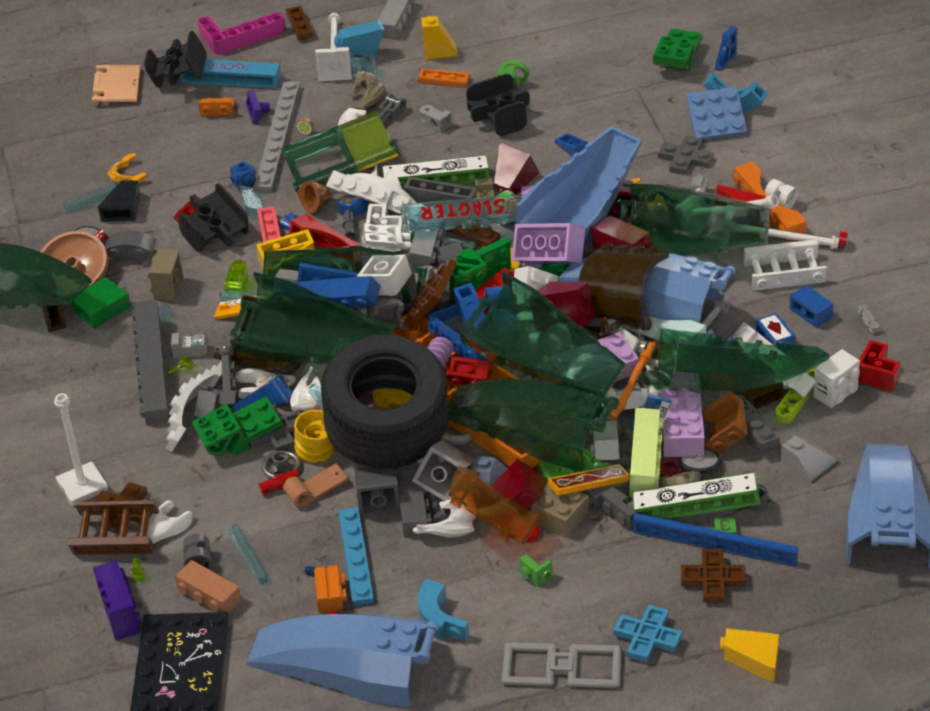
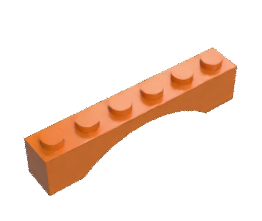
M753 161L734 167L732 179L735 185L743 191L767 196L761 186V170ZM779 204L775 208L769 209L768 222L776 230L806 234L807 221L798 211Z

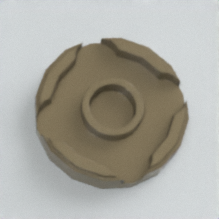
M699 471L677 473L672 475V477L666 475L660 477V485L670 486L700 480L701 475Z

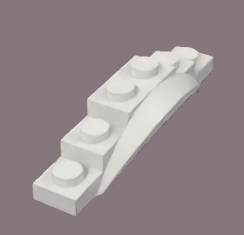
M333 170L326 185L327 188L341 194L353 195L375 204H387V209L417 224L421 207L424 206L416 203L399 186L372 174L356 173L344 175Z
M743 322L732 336L739 342L740 347L749 359L758 356L782 381L784 389L794 388L805 397L817 382L747 323Z
M221 361L218 366L213 365L211 370L206 369L203 375L199 373L196 379L191 377L188 383L184 382L178 391L181 393L180 396L175 395L171 401L172 409L169 414L172 416L168 420V423L171 425L167 430L170 432L166 438L169 441L166 446L167 450L171 452L174 450L186 430L182 426L184 407L198 395L199 390L207 391L208 388H214L221 377Z

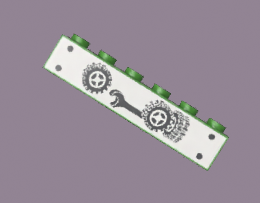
M487 155L382 166L383 178L387 176L388 170L392 171L398 177L402 189L409 176L457 185L475 184L476 178L489 177Z
M755 472L632 492L633 509L637 514L661 519L760 505L759 488Z

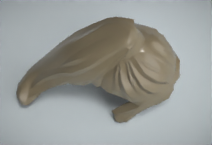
M359 70L349 96L354 97L360 93L364 99L355 109L366 110L379 102L385 93L386 87L379 83L375 74Z

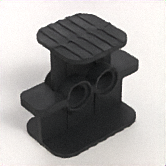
M193 30L189 31L186 44L182 45L179 39L173 40L171 48L166 51L164 56L157 58L152 50H147L144 67L157 88L162 87L164 76H166L171 85L177 83L178 76L192 71L197 79L202 78L207 53Z
M510 74L489 78L474 83L467 88V108L471 112L473 122L485 119L491 120L495 124V132L499 136L518 132L526 126V106L530 103V94L527 90L518 91Z
M220 183L215 184L214 192L202 199H199L195 194L190 196V205L195 211L187 216L184 213L179 214L178 222L182 236L197 252L202 251V244L212 238H220L229 247L232 245V236L239 231L247 234L249 231L247 213Z

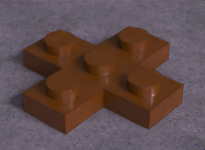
M128 482L120 495L101 490L94 501H140L148 492L145 486ZM130 514L129 521L140 524L142 514ZM110 515L109 532L118 534L122 515Z
M702 549V565H681V586H703V603H725L724 586L746 585L745 565H724L723 549Z

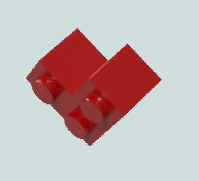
M869 340L859 358L860 372L858 382L893 392L899 381L901 362L887 359V344Z

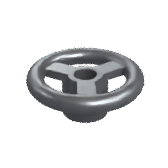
M286 450L273 452L262 462V471L270 479L274 478L277 472L285 469H296L297 472L301 469V460L298 455ZM288 457L292 458L295 464L289 463ZM273 460L274 467L268 470V464Z

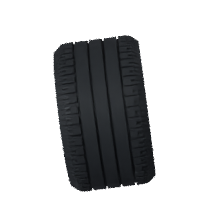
M372 336L347 345L326 366L321 381L325 431L336 450L352 462L370 468H398L421 460V458L427 455L431 446L441 441L448 424L447 378L441 362L433 352L422 344L399 336ZM379 388L400 389L413 395L405 404L389 410L372 409L357 400L361 395Z

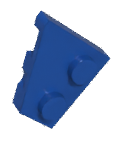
M731 26L727 31H724L715 64L716 70L721 71L737 55L738 27Z

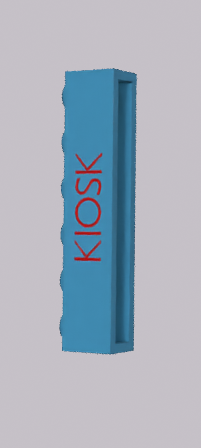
M206 59L201 79H197L192 71L181 74L180 79L181 83L277 89L281 80V69L278 63Z

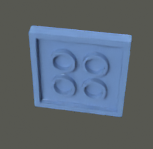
M737 87L686 93V101L695 138H700L703 141L747 134Z

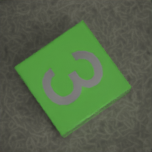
M735 517L714 518L715 530L737 534Z

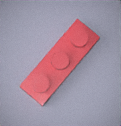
M275 207L257 209L263 242L280 238Z

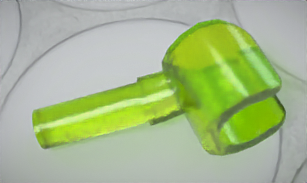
M183 356L180 359V363L167 370L170 375L183 367L191 370L195 364L191 362L192 359L190 357Z
M133 558V568H131L132 580L143 581L144 568H139L138 558Z

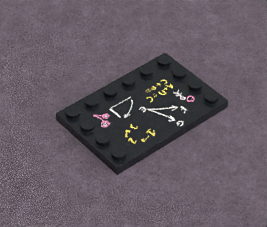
M228 612L143 615L130 711H219L229 622Z

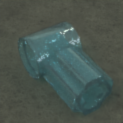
M364 55L361 58L350 57L351 72L364 70L376 75L377 67L373 55Z

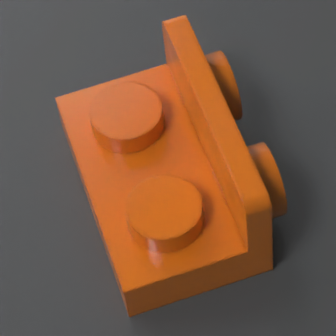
M235 98L201 99L198 102L200 116L234 115Z

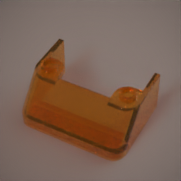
M458 466L454 472L448 497L451 499L449 503L459 509L461 506L497 530L499 532L498 536L508 542L511 539L525 544L542 516L521 508L479 479V472Z

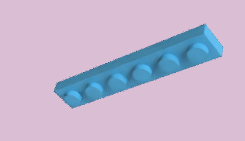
M358 507L340 509L338 514L353 607L374 604Z

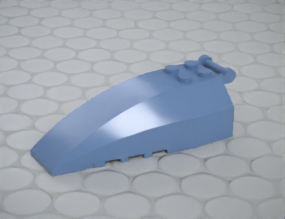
M610 126L592 142L585 145V149L579 153L576 152L572 159L566 163L563 162L559 169L555 172H550L533 186L517 204L516 223H572L585 226L584 248L592 239L590 228L606 217L634 162L642 140Z
M669 253V258L657 263L647 279L645 287L646 314L664 320H692L700 323L705 299L712 301L719 299L720 290H724L729 278L735 275V268L733 266L724 268L717 266L713 262L699 261L695 257H684ZM587 258L582 259V264H570L559 277L558 282H578L580 271Z
M866 443L848 512L846 564H851L852 545L867 536H871V546L884 544L915 548L916 539H918L927 546L928 569H930V503L919 470L907 445Z
M325 614L289 619L259 629L247 665L270 673H278L287 678L293 676L302 679L307 684L311 682L323 685L324 689H337L343 691L345 695L361 700L410 708L409 681L412 662L427 664L429 662V652L434 636L438 633L439 625L427 620L392 615ZM418 642L423 643L421 650L416 652Z

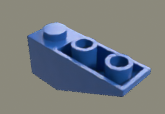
M472 283L453 288L455 305L473 342L492 337Z

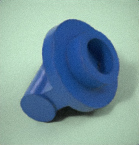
M291 212L289 215L285 214L283 220L280 221V226L290 230V221L298 216Z

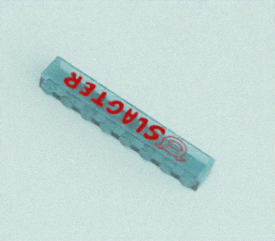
M526 194L403 204L400 210L403 231L417 232L419 229L434 231L437 228L443 227L444 229H453L455 226L469 228L473 225L484 227L492 223H498V225H505L509 222L516 223L517 204Z

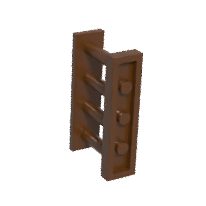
M84 500L83 502H75V507L79 515H82L79 536L77 538H69L68 546L73 555L154 554V544L150 536H147L150 514H159L160 511L155 500ZM130 514H142L139 535L137 537H127ZM90 515H102L99 536L87 538ZM110 515H122L119 536L107 537Z

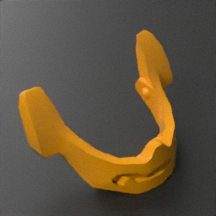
M135 153L125 156L121 162L114 164L108 171L109 177L117 183L120 181L138 180L140 184L147 175L146 173H140L136 176H125L117 172V169L129 166V163L136 157Z

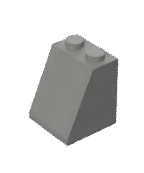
M441 440L430 447L412 482L444 501L449 500L468 477L474 458Z

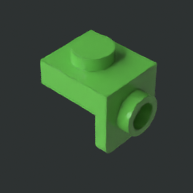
M526 554L519 558L520 574L536 586L548 581L553 575L552 562L550 560L539 566Z

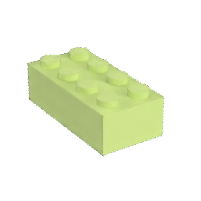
M635 408L629 498H633L632 492L658 488L663 418H659V409Z

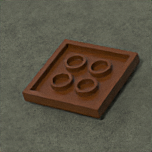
M450 258L446 264L442 263L437 269V273H432L427 283H423L417 291L419 295L412 302L414 307L406 315L408 320L405 326L412 329L441 300L457 262Z

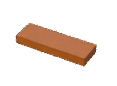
M423 68L418 76V83L467 88L470 80V73Z

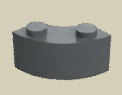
M121 231L109 236L104 247L108 256L116 262L127 258L143 262L153 253L157 239L139 231Z

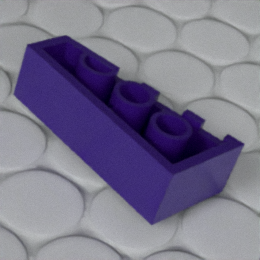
M117 560L93 567L96 583L115 641L139 634L138 625L142 624L139 612L134 610L137 607L134 597H130L132 592L129 582L125 583L124 581L127 579L124 567L120 568Z

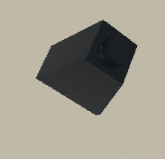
M138 180L120 181L98 206L101 222L136 221L140 200Z

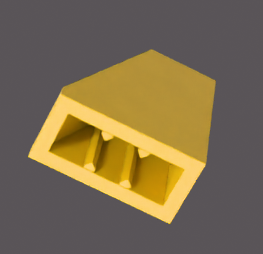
M438 16L421 18L425 60L458 57L456 43Z
M726 628L725 637H721L720 650H724V660L769 682H774L779 634Z

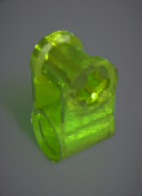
M236 260L231 263L224 280L225 292L238 291L240 294H244L249 280L245 261Z

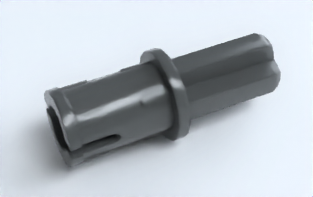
M346 210L343 214L344 222L342 226L345 230V236L354 240L356 238L355 228L357 225L353 212Z

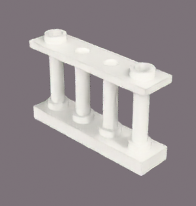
M817 239L744 248V266H753L755 274H752V291L826 282L827 267H818L815 258H818ZM808 260L810 268L799 269L797 261ZM789 262L792 270L781 271L779 263ZM771 264L773 272L763 273L760 265Z

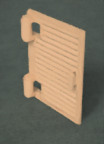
M96 65L92 103L97 106L99 102H137L141 65Z

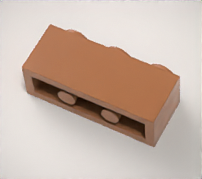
M193 560L175 575L177 589L180 593L192 597L197 603L208 606L213 612L229 613L242 601L239 586Z

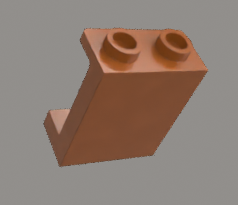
M729 391L702 410V418L709 422L711 438L705 441V446L718 455L748 435L744 401L733 392Z

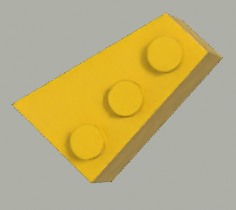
M308 229L256 244L257 259L269 284L275 281V276L280 269L294 270L297 268L292 263L293 259L315 256L314 241Z

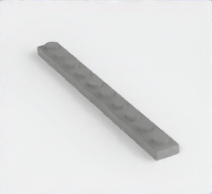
M283 82L254 185L255 192L273 191L300 91V82Z

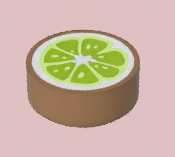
M303 117L297 122L296 128L300 134L309 135L314 129V123L311 119Z

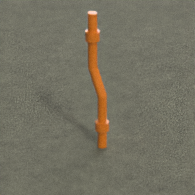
M651 341L647 348L641 352L639 361L631 373L626 388L620 398H617L613 404L614 408L609 415L610 420L616 421L620 412L624 411L627 406V400L635 388L640 373L652 358V353L656 347L655 342Z

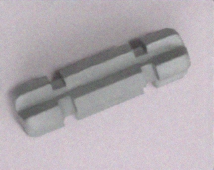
M866 304L859 305L858 313L862 316L861 318L872 334L879 333L881 326Z

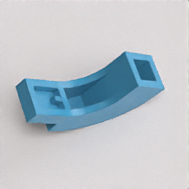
M714 73L708 76L704 84L707 90L730 88ZM756 81L745 89H737L742 111H749L760 106L767 95V92Z
M426 578L418 592L420 620L435 622L439 625L438 633L434 636L438 640L443 641L447 635L453 639L466 642L469 637L468 621L447 615L440 610L446 600L445 585Z

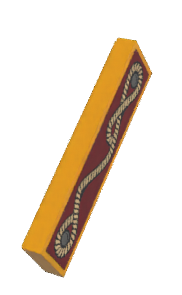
M618 464L549 478L548 486L557 496L627 482L630 475Z

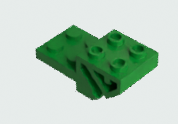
M671 28L667 36L661 37L653 54V64L667 68L691 70L695 54L703 39V33Z
M507 237L477 251L470 247L457 254V263L449 279L450 300L453 304H455L453 288L472 283L476 290L503 268L511 269V241Z
M267 396L234 413L231 412L226 404L192 421L208 454L223 456L227 448L232 455H238L250 449L248 443L283 426Z

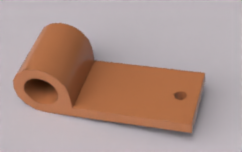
M336 463L305 482H302L299 477L288 478L283 485V490L296 507H303L347 482L348 477Z

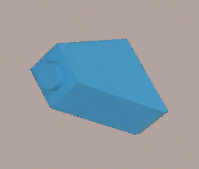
M378 20L340 29L334 38V45L336 48L349 47V54L375 57L385 29L381 21Z

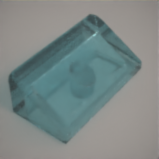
M240 186L245 212L248 216L258 215L257 209L263 208L259 191L246 186Z

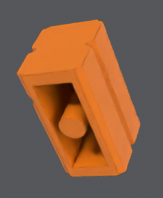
M338 565L328 566L327 568H315L318 612L343 611V602L347 601L346 589H342V586L346 585L344 573H340Z

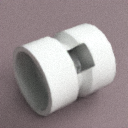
M772 179L768 183L765 193L766 195L776 196L779 205L790 209L797 199L798 189L788 184L785 185L779 180Z

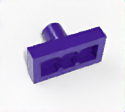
M255 91L247 92L246 107L252 124H259L261 112H270V103L258 102Z

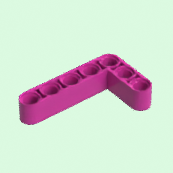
M280 12L272 13L222 31L212 18L201 17L198 19L200 36L215 54L229 52L281 34L286 30L284 15Z

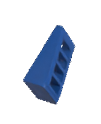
M569 133L554 140L555 144L570 156H573L576 152H581L585 149V145L588 144L587 141Z

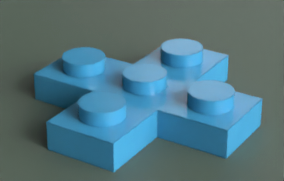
M649 604L641 620L621 614L613 629L614 636L631 640L626 651L627 657L646 663L654 647L675 653L682 639V631L664 626L669 616V610Z

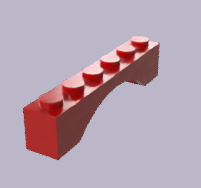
M307 214L290 221L289 235L308 229L314 245L338 253L350 263L355 273H360L363 269L362 245Z

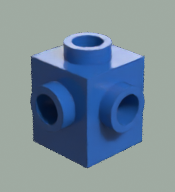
M242 161L230 168V180L237 189L244 192L254 187L256 171L252 165Z

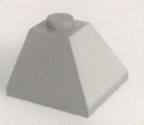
M797 435L785 442L781 448V463L810 483L839 462L837 458L809 439Z

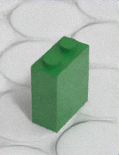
M106 277L70 298L73 313L93 329L130 308L128 293L125 290H121L115 282H111Z

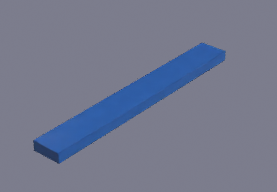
M637 513L633 517L634 533L710 549H723L724 552L791 566H797L799 547Z

